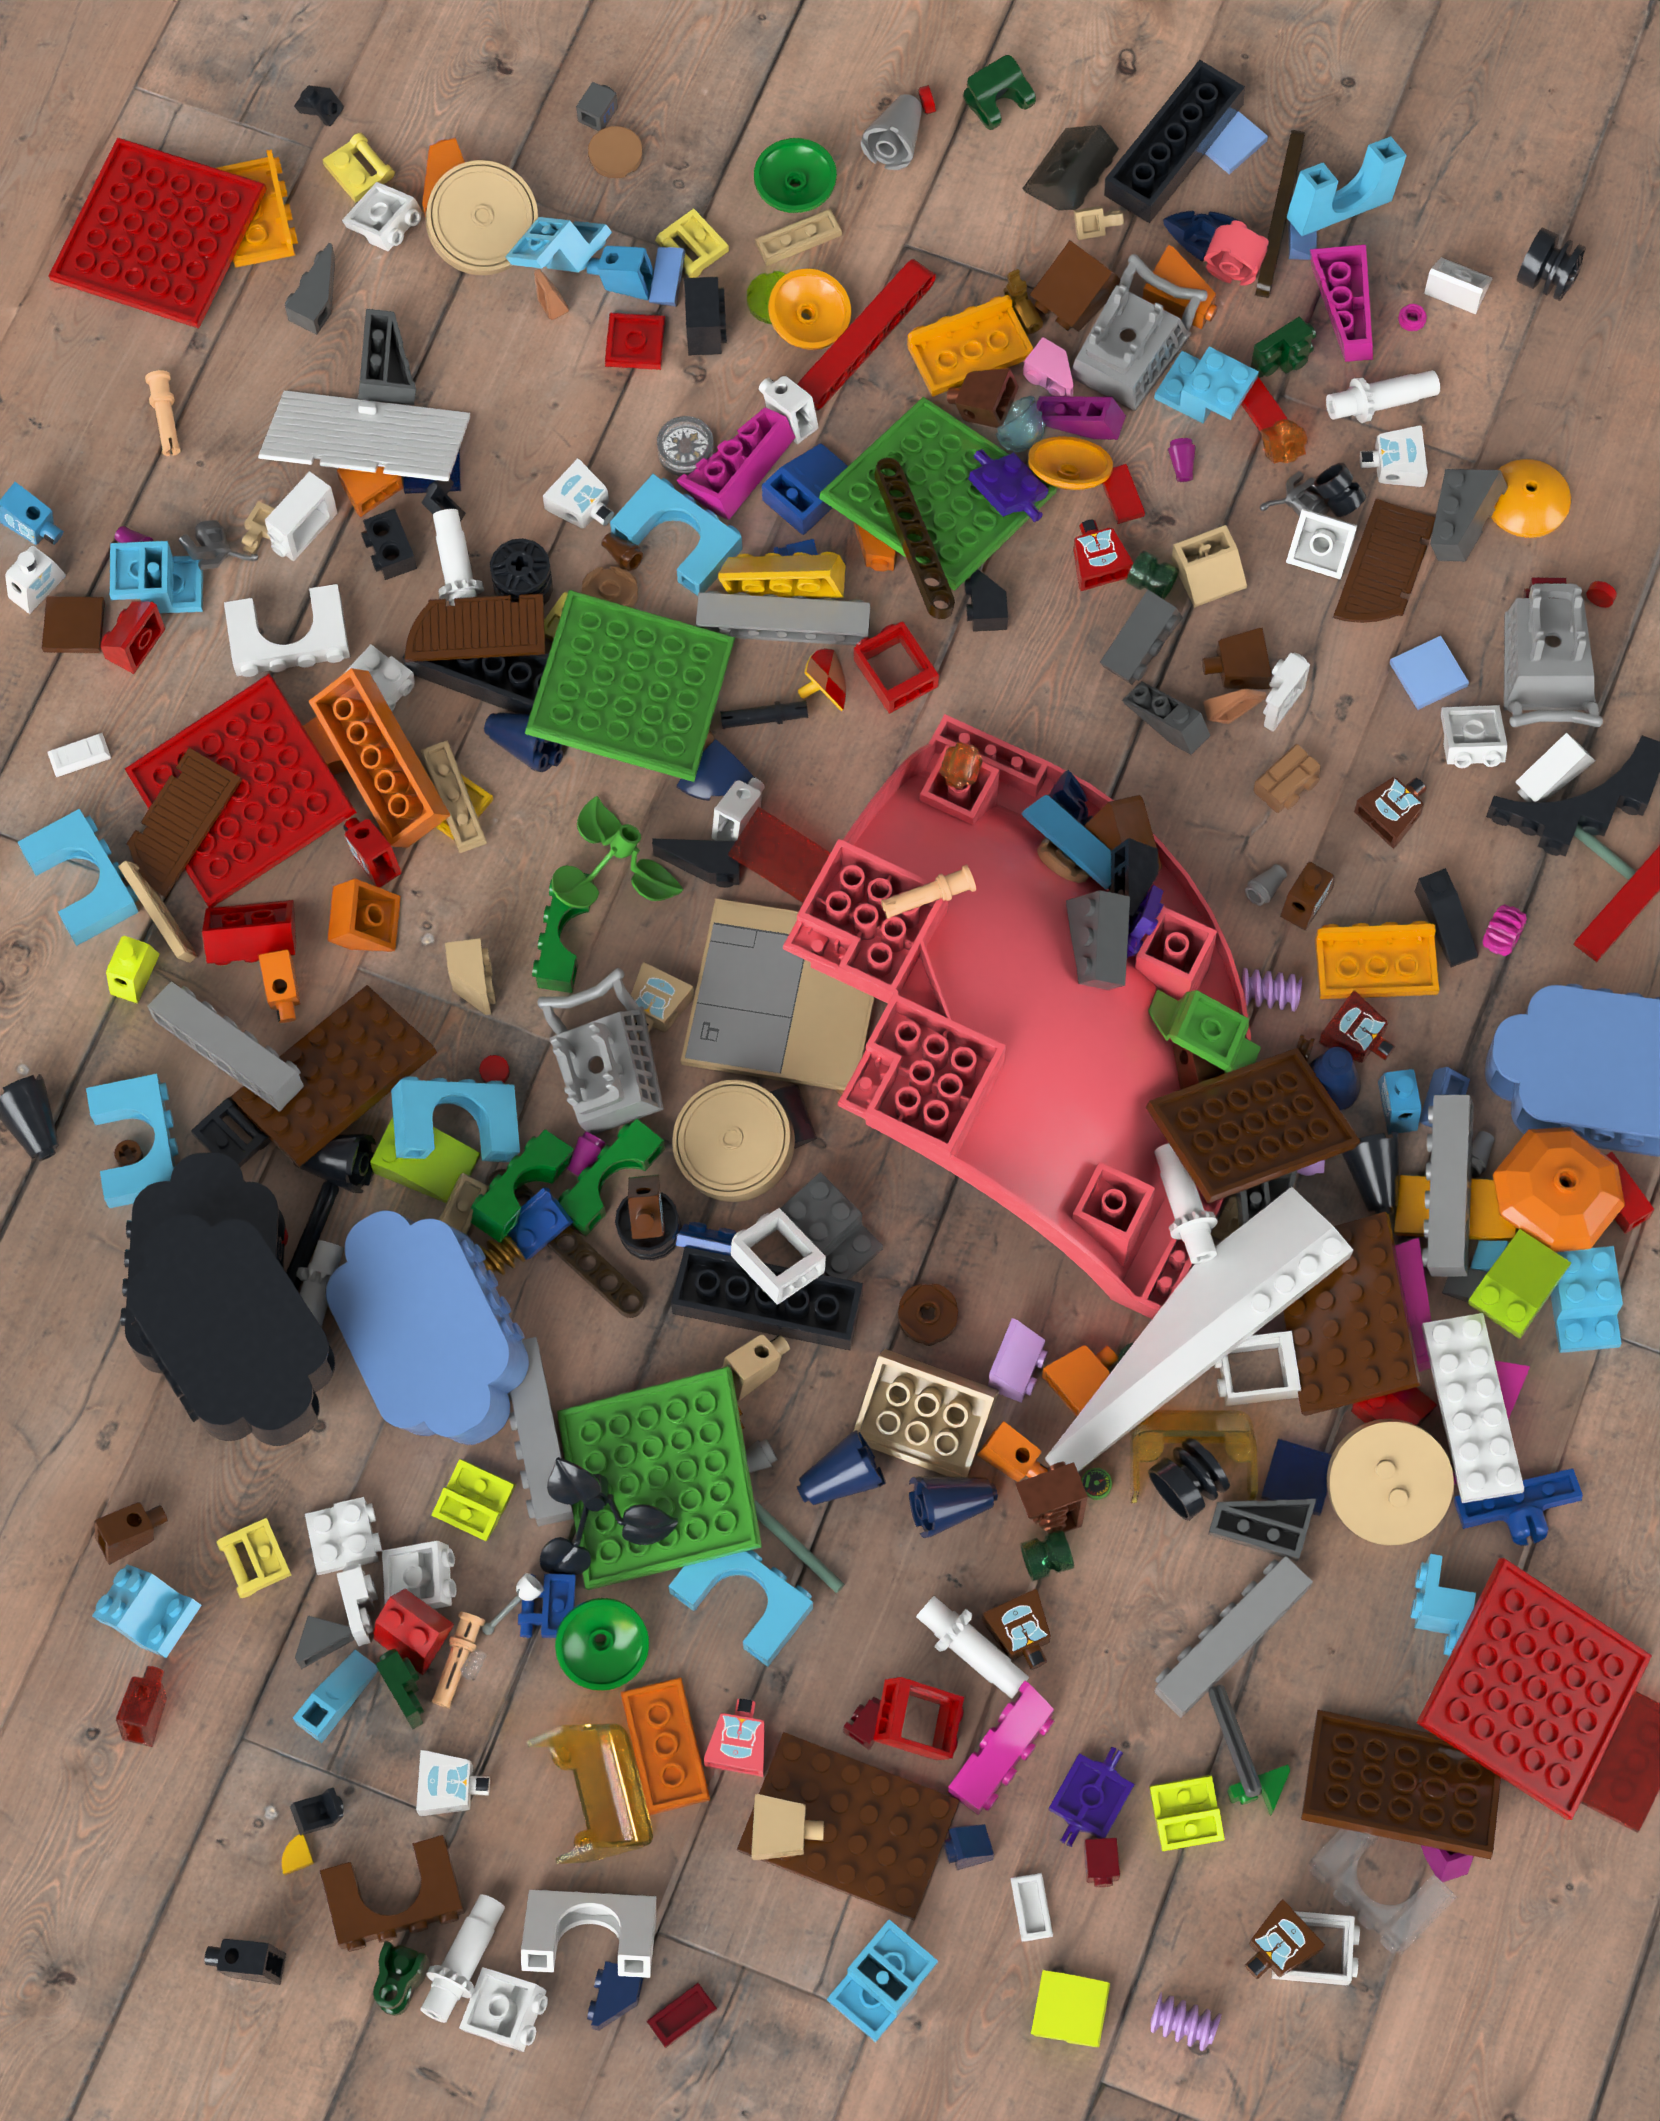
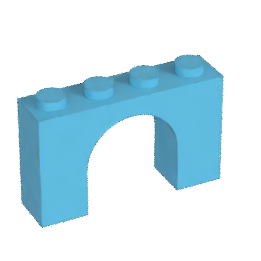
M1391 136L1369 144L1358 174L1338 191L1336 189L1339 181L1324 163L1300 171L1287 219L1299 234L1304 236L1391 202L1407 155Z
M652 474L610 521L611 532L622 539L639 545L654 527L663 522L681 521L692 526L698 532L700 540L696 548L677 568L678 583L698 596L699 592L705 593L718 578V573L727 558L736 557L741 552L742 536L734 526H726L719 521L714 512L699 507L690 495H682L675 490L670 481L665 478L660 479Z
M80 809L17 842L36 876L66 860L76 858L88 860L99 868V880L94 890L81 900L58 911L76 946L138 913L135 902L139 900L130 885L125 887L121 879L124 878V875L118 867V862L112 864L109 860L108 855L112 853L105 840L101 839L98 841L94 833L98 829L91 816L89 815L85 818Z
M152 1074L86 1088L90 1116L95 1125L124 1119H138L149 1124L155 1133L152 1149L141 1161L128 1166L100 1171L104 1200L108 1207L114 1208L133 1204L137 1195L148 1185L156 1182L170 1181L172 1172L176 1167L174 1156L179 1155L176 1138L170 1137L169 1128H174L171 1110L166 1111L164 1101L169 1100L166 1082L161 1083L158 1075Z
M405 1077L391 1089L396 1158L425 1159L435 1149L432 1116L434 1108L441 1104L458 1105L474 1117L480 1133L482 1161L510 1162L515 1155L520 1153L514 1085L504 1084L502 1081L476 1083L475 1080L464 1079L459 1082H447L445 1078H434L430 1081L419 1080L417 1077Z
M753 1550L684 1566L668 1587L671 1595L693 1611L697 1609L711 1589L726 1577L735 1575L746 1576L754 1579L763 1587L768 1597L767 1608L764 1615L744 1639L743 1649L767 1667H769L813 1610V1601L810 1600L811 1594L799 1585L794 1588L785 1581L787 1577L777 1568L772 1567L769 1569L761 1563L763 1559Z

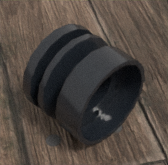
M1542 227L1524 258L1517 276V282L1534 289L1543 279L1546 281L1543 294L1548 295L1554 285H1556L1553 298L1561 301L1566 292L1572 288L1580 273L1586 247L1579 244L1571 255L1570 251L1573 241L1568 240L1560 250L1557 248L1559 235Z
M524 538L512 539L501 544L493 553L490 561L495 596L510 595L511 602H519V595L543 593V603L545 605L550 600L553 592V581L549 557L544 548L535 541Z
M642 1190L637 1192V1194H647L650 1191ZM662 1192L665 1233L661 1237L632 1238L628 1196L621 1201L616 1210L615 1225L621 1242L631 1255L641 1260L655 1261L665 1258L677 1247V1236L682 1228L675 1204Z
M1188 1437L1182 1442V1448L1176 1447L1173 1449L1172 1453L1176 1463L1169 1458L1163 1457L1148 1470V1475L1166 1503L1180 1517L1190 1521L1205 1509L1202 1495L1214 1501L1218 1498V1492L1224 1493L1229 1489L1230 1483L1215 1457L1198 1441Z

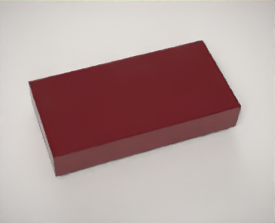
M698 1982L648 2019L647 2023L663 2046L667 2048L717 2011V2007Z

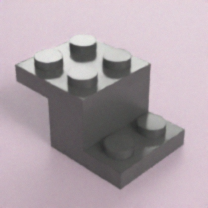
M821 1172L780 1208L826 1256L824 1272L826 1276L850 1280L883 1250V1245L862 1225V1213Z

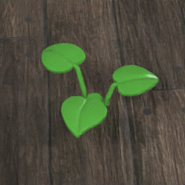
M598 796L591 799L581 810L577 819V829L580 835L589 843L596 844L602 842L603 846L610 844L611 850L588 877L577 867L568 865L558 868L552 876L553 893L561 902L575 908L588 907L596 901L599 890L591 881L613 855L617 858H625L631 855L630 869L635 873L631 878V883L634 889L648 900L662 901L679 895L684 890L679 882L658 863L649 859H640L636 864L637 854L640 851L636 846L641 840L639 830L629 824L621 825L617 817L603 805Z

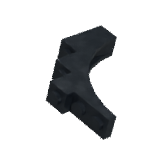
M1642 735L1633 754L1623 767L1605 783L1585 794L1562 801L1544 803L1520 802L1493 796L1486 817L1492 819L1496 824L1516 827L1524 834L1541 836L1538 847L1543 848L1548 854L1566 857L1578 824L1583 827V831L1591 835L1605 836L1615 807L1621 808L1623 812L1629 815H1644L1660 773V741Z

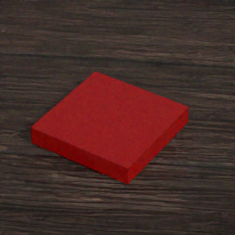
M610 313L605 367L661 370L665 316Z

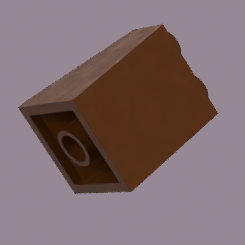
M1069 240L1030 293V296L1037 300L1034 306L1047 315L1051 311L1058 317L1055 322L1067 331L1073 327L1079 332L1107 303L1116 285L1119 286L1121 279Z
M1141 795L1109 801L1084 826L1110 850H1113L1128 838L1157 848L1145 803ZM1158 854L1159 872L1162 869V865Z

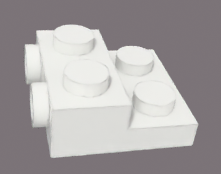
M376 182L342 221L346 228L364 235L370 244L389 251L393 246L401 244L404 233L411 226L418 225L423 212L414 197Z
M371 644L345 671L347 672L351 668L369 671L391 711L394 710L396 702L402 696H406L411 692L415 684L414 674L410 669L394 657L390 656L388 658Z
M1290 653L1285 661L1280 659L1272 671L1274 677L1269 684L1272 690L1266 698L1268 704L1263 711V714L1266 715L1264 727L1274 732L1305 689L1310 664L1298 653Z
M1500 705L1442 707L1443 745L1447 764H1455L1459 768H1466L1473 763H1484L1488 767H1494L1500 762H1505L1507 741Z
M364 1497L335 1503L332 1508L305 1514L317 1575L343 1570L344 1567L352 1564L365 1565L378 1562L377 1552L382 1551L379 1534H373L371 1522L376 1521L372 1503L367 1504Z
M432 1541L382 1551L385 1604L390 1596L403 1589H407L433 1609L452 1606L451 1598L456 1596L457 1589L454 1580L450 1579V1567H453L455 1564V1556L449 1545L440 1541Z
M352 1564L344 1567L343 1572L337 1573V1578L351 1633L358 1646L371 1643L368 1634L374 1631L367 1612L375 1610L373 1601L377 1600L378 1596L370 1574L365 1575L361 1564Z
M482 1967L474 1988L475 1992L472 1998H470L459 2029L524 2052L526 2045H531L535 2039L536 2028L534 2023L537 2015L543 2014L546 2010L548 1999L545 1994L547 1990L535 1983Z

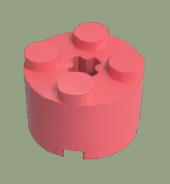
M1234 220L1230 225H1222L1215 230L1205 254L1204 262H1207L1206 269L1214 277L1231 284L1233 279L1241 281L1239 285L1252 284L1256 280L1267 253L1269 241L1264 236L1247 229V226L1241 221Z

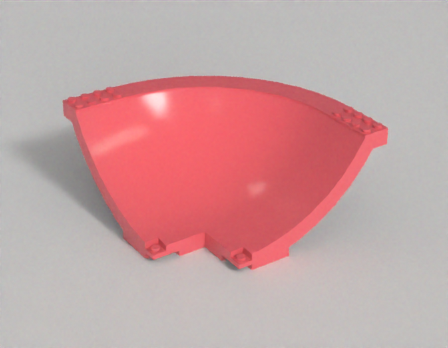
M944 714L929 744L920 747L893 772L870 800L843 840L838 839L797 914V921L783 945V950L811 962V968L888 1003L866 1044L865 1053L838 1101L839 1107L866 1119V1125L922 1154L997 1201L1063 1251L1099 1285L1111 1300L1153 1319L1194 1266V1263H1191L1182 1239H1173L1170 1234L1169 1226L1175 1221L1154 1153L1158 1147L1167 1144L1168 1141L1146 1109L1150 1100L1181 1090L1173 1047L1178 1044L1172 1042L1171 1038L1166 1041L1148 1011L1157 990L1178 1001L1186 992L1198 990L1248 1018L1244 991L1231 950L1211 908L1189 874L1165 845L1153 834L1162 869L1158 872L1156 880L1151 887L1155 885L1164 891L1160 901L1164 905L1156 918L1158 924L1150 936L1147 934L1141 939L1143 944L1138 953L1127 958L1125 986L1105 990L1079 984L1066 900L1099 890L1109 892V889H1104L1091 876L1088 877L1086 882L1077 883L1060 877L1050 870L1041 861L1037 853V848L1045 836L1022 815L1026 808L1041 797L1050 794L1052 788L1066 770ZM1074 775L1088 799L1085 802L1088 808V817L1091 815L1094 817L1109 801H1114L1090 783ZM968 865L976 885V891L971 892L968 890L952 896V900L943 901L941 898L887 919L881 900L934 882L939 874L946 876L962 870V866ZM1249 1026L1245 1038L1251 1041V1032ZM1197 1187L1204 1210L1214 1212L1217 1219L1226 1197L1207 1203Z

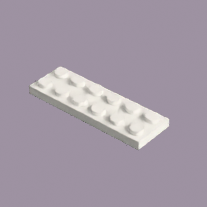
M1479 1313L1423 1323L1422 1331L1462 1503L1523 1493L1525 1489L1484 1314Z

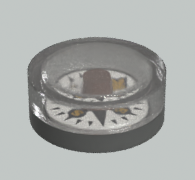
M691 416L676 417L665 423L657 437L660 463L668 472L674 475L682 476L686 474L688 476L696 469L695 464L702 458L707 460L714 454L713 434L707 424Z

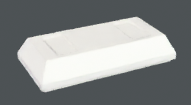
M103 733L48 751L56 777L111 759Z
M1042 1873L1010 1878L1021 1941L1053 1937Z

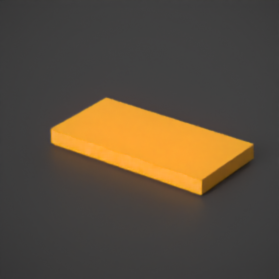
M1400 1175L1398 1206L1394 1227L1395 1235L1424 1237V1220L1429 1219V1209L1425 1208V1191H1430V1180H1427L1426 1176ZM1471 1179L1469 1239L1510 1242L1516 1235L1517 1228L1499 1215L1494 1180Z

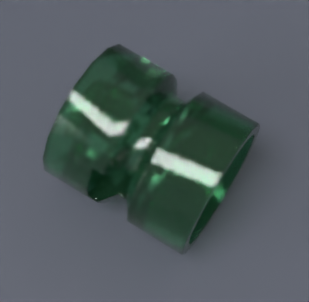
M1144 550L1133 563L1126 583L1138 590L1145 588L1165 600L1176 582L1179 569L1167 562L1160 564L1158 557Z
M1062 1530L1045 1535L1043 1541L1034 1538L1020 1543L1024 1563L1032 1581L1049 1577L1052 1570L1056 1573H1061L1074 1569L1071 1550Z

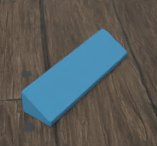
M1045 795L1022 812L1023 817L1104 889L1111 888V850L1050 796Z

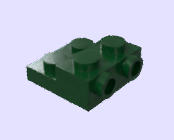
M1299 316L1254 345L1251 368L1259 371L1258 377L1261 378L1264 375L1268 377L1279 367L1285 374L1293 369H1301L1308 362L1309 354L1314 351L1311 341L1316 338V332L1312 325L1305 323Z
M396 1649L389 1650L379 1658L380 1662L375 1665L411 1728L415 1729L423 1724L420 1714L424 1710L414 1694L419 1691L415 1682L420 1678L408 1656L402 1659Z

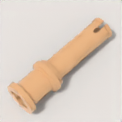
M158 370L148 373L145 377L151 391L149 402L156 411L162 453L165 456H170L169 450L171 449L172 456L181 451L172 411L175 398L170 393V373Z
M966 864L962 866V870L946 876L939 874L934 882L888 899H883L881 904L884 912L886 911L887 919L941 898L943 901L952 900V896L968 890L974 892L976 891V885L971 871Z
M461 1611L458 1614L460 1620L455 1634L449 1639V1645L452 1647L435 1695L431 1701L436 1705L449 1709L468 1655L473 1653L477 1647L474 1643L480 1626H484L486 1622L480 1617ZM470 1625L468 1634L464 1637L467 1627ZM459 1650H461L460 1656L458 1658L457 1654ZM456 1664L448 1689H446L453 1665Z

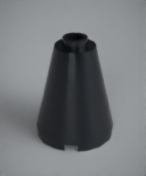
M39 1074L36 1079L34 1075H31L3 1087L4 1094L0 1096V1120L31 1158L38 1157L39 1161H43L55 1155L54 1149L59 1146L42 1075Z
M1396 1131L1392 1132L1393 1138L1386 1139L1385 1133L1359 1138L1360 1143L1355 1149L1341 1153L1368 1212L1375 1211V1215L1383 1212L1392 1214L1394 1213L1393 1207L1398 1206L1399 1134Z
M367 1134L338 1135L298 1168L352 1193H363L362 1186H369L374 1175L370 1162L374 1155L371 1144L376 1145L375 1139L372 1135Z

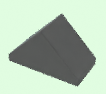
M308 1616L295 1655L301 1670L355 1640L350 1627Z

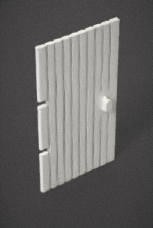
M284 390L260 450L259 458L309 465L313 464L314 459H321L320 466L376 473L379 466L384 467V474L449 481L470 420V413Z

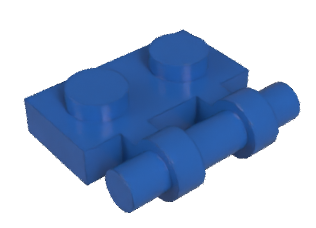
M544 1574V1591L537 1597L543 1598L542 1613H534V1600H522L521 1613L518 1614V1625H521L520 1637L531 1638L533 1626L542 1625V1638H556L561 1621L575 1607L576 1575Z

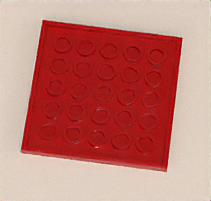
M117 137L48 277L53 282L199 329L267 187L264 183Z
M270 673L125 768L148 809L169 777L173 775L178 779L182 773L176 767L188 748L193 749L243 779L185 867L186 872L209 908H213L357 813Z
M1499 1558L1416 1723L1564 1819L1572 1820L1652 1655L1507 1559Z

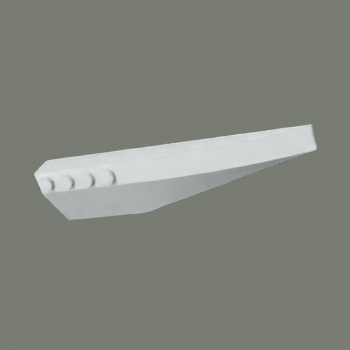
M1293 1187L1289 1188L1215 1246L1217 1255L1213 1259L1194 1264L1045 1457V1460L1050 1466L1059 1462H1065L1066 1465L1074 1462L1077 1471L1082 1470L1346 1262L1353 1252L1351 1246L1335 1227Z

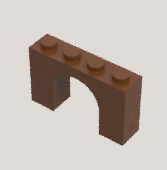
M444 1835L412 1843L421 1876V1888L412 1906L399 1914L381 1915L365 1906L355 1868L351 1862L320 1870L337 1942L341 1949L347 1948L348 1952L357 1951L365 1948L366 1942L378 1939L379 1943L391 1941L397 1938L396 1933L409 1930L410 1934L428 1929L427 1924L440 1921V1924L443 1925L459 1920L458 1915L464 1914L465 1911Z

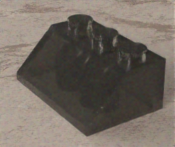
M1101 125L1065 128L1022 189L1025 193L1058 211L1076 210L1084 203V198L1090 189L1098 183L1099 177L1105 168L1111 165L1113 157L1119 148Z

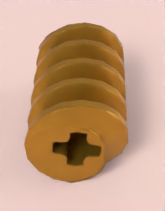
M505 1236L498 1244L491 1239L487 1240L488 1251L480 1246L486 1257L483 1263L487 1271L491 1270L493 1274L494 1271H497L504 1276L506 1274L505 1264L514 1269L516 1267L515 1257L522 1262L526 1261L510 1236Z

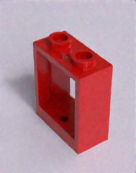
M903 621L896 625L890 624L881 630L880 634L871 639L869 637L862 639L853 648L854 662L889 714L938 687L939 674ZM901 643L920 673L887 691L867 660Z
M903 1677L885 1679L873 1741L933 1760L953 1759L954 1752L958 1746L957 1734L959 1723L964 1714V1697ZM909 1695L940 1705L932 1746L901 1737Z

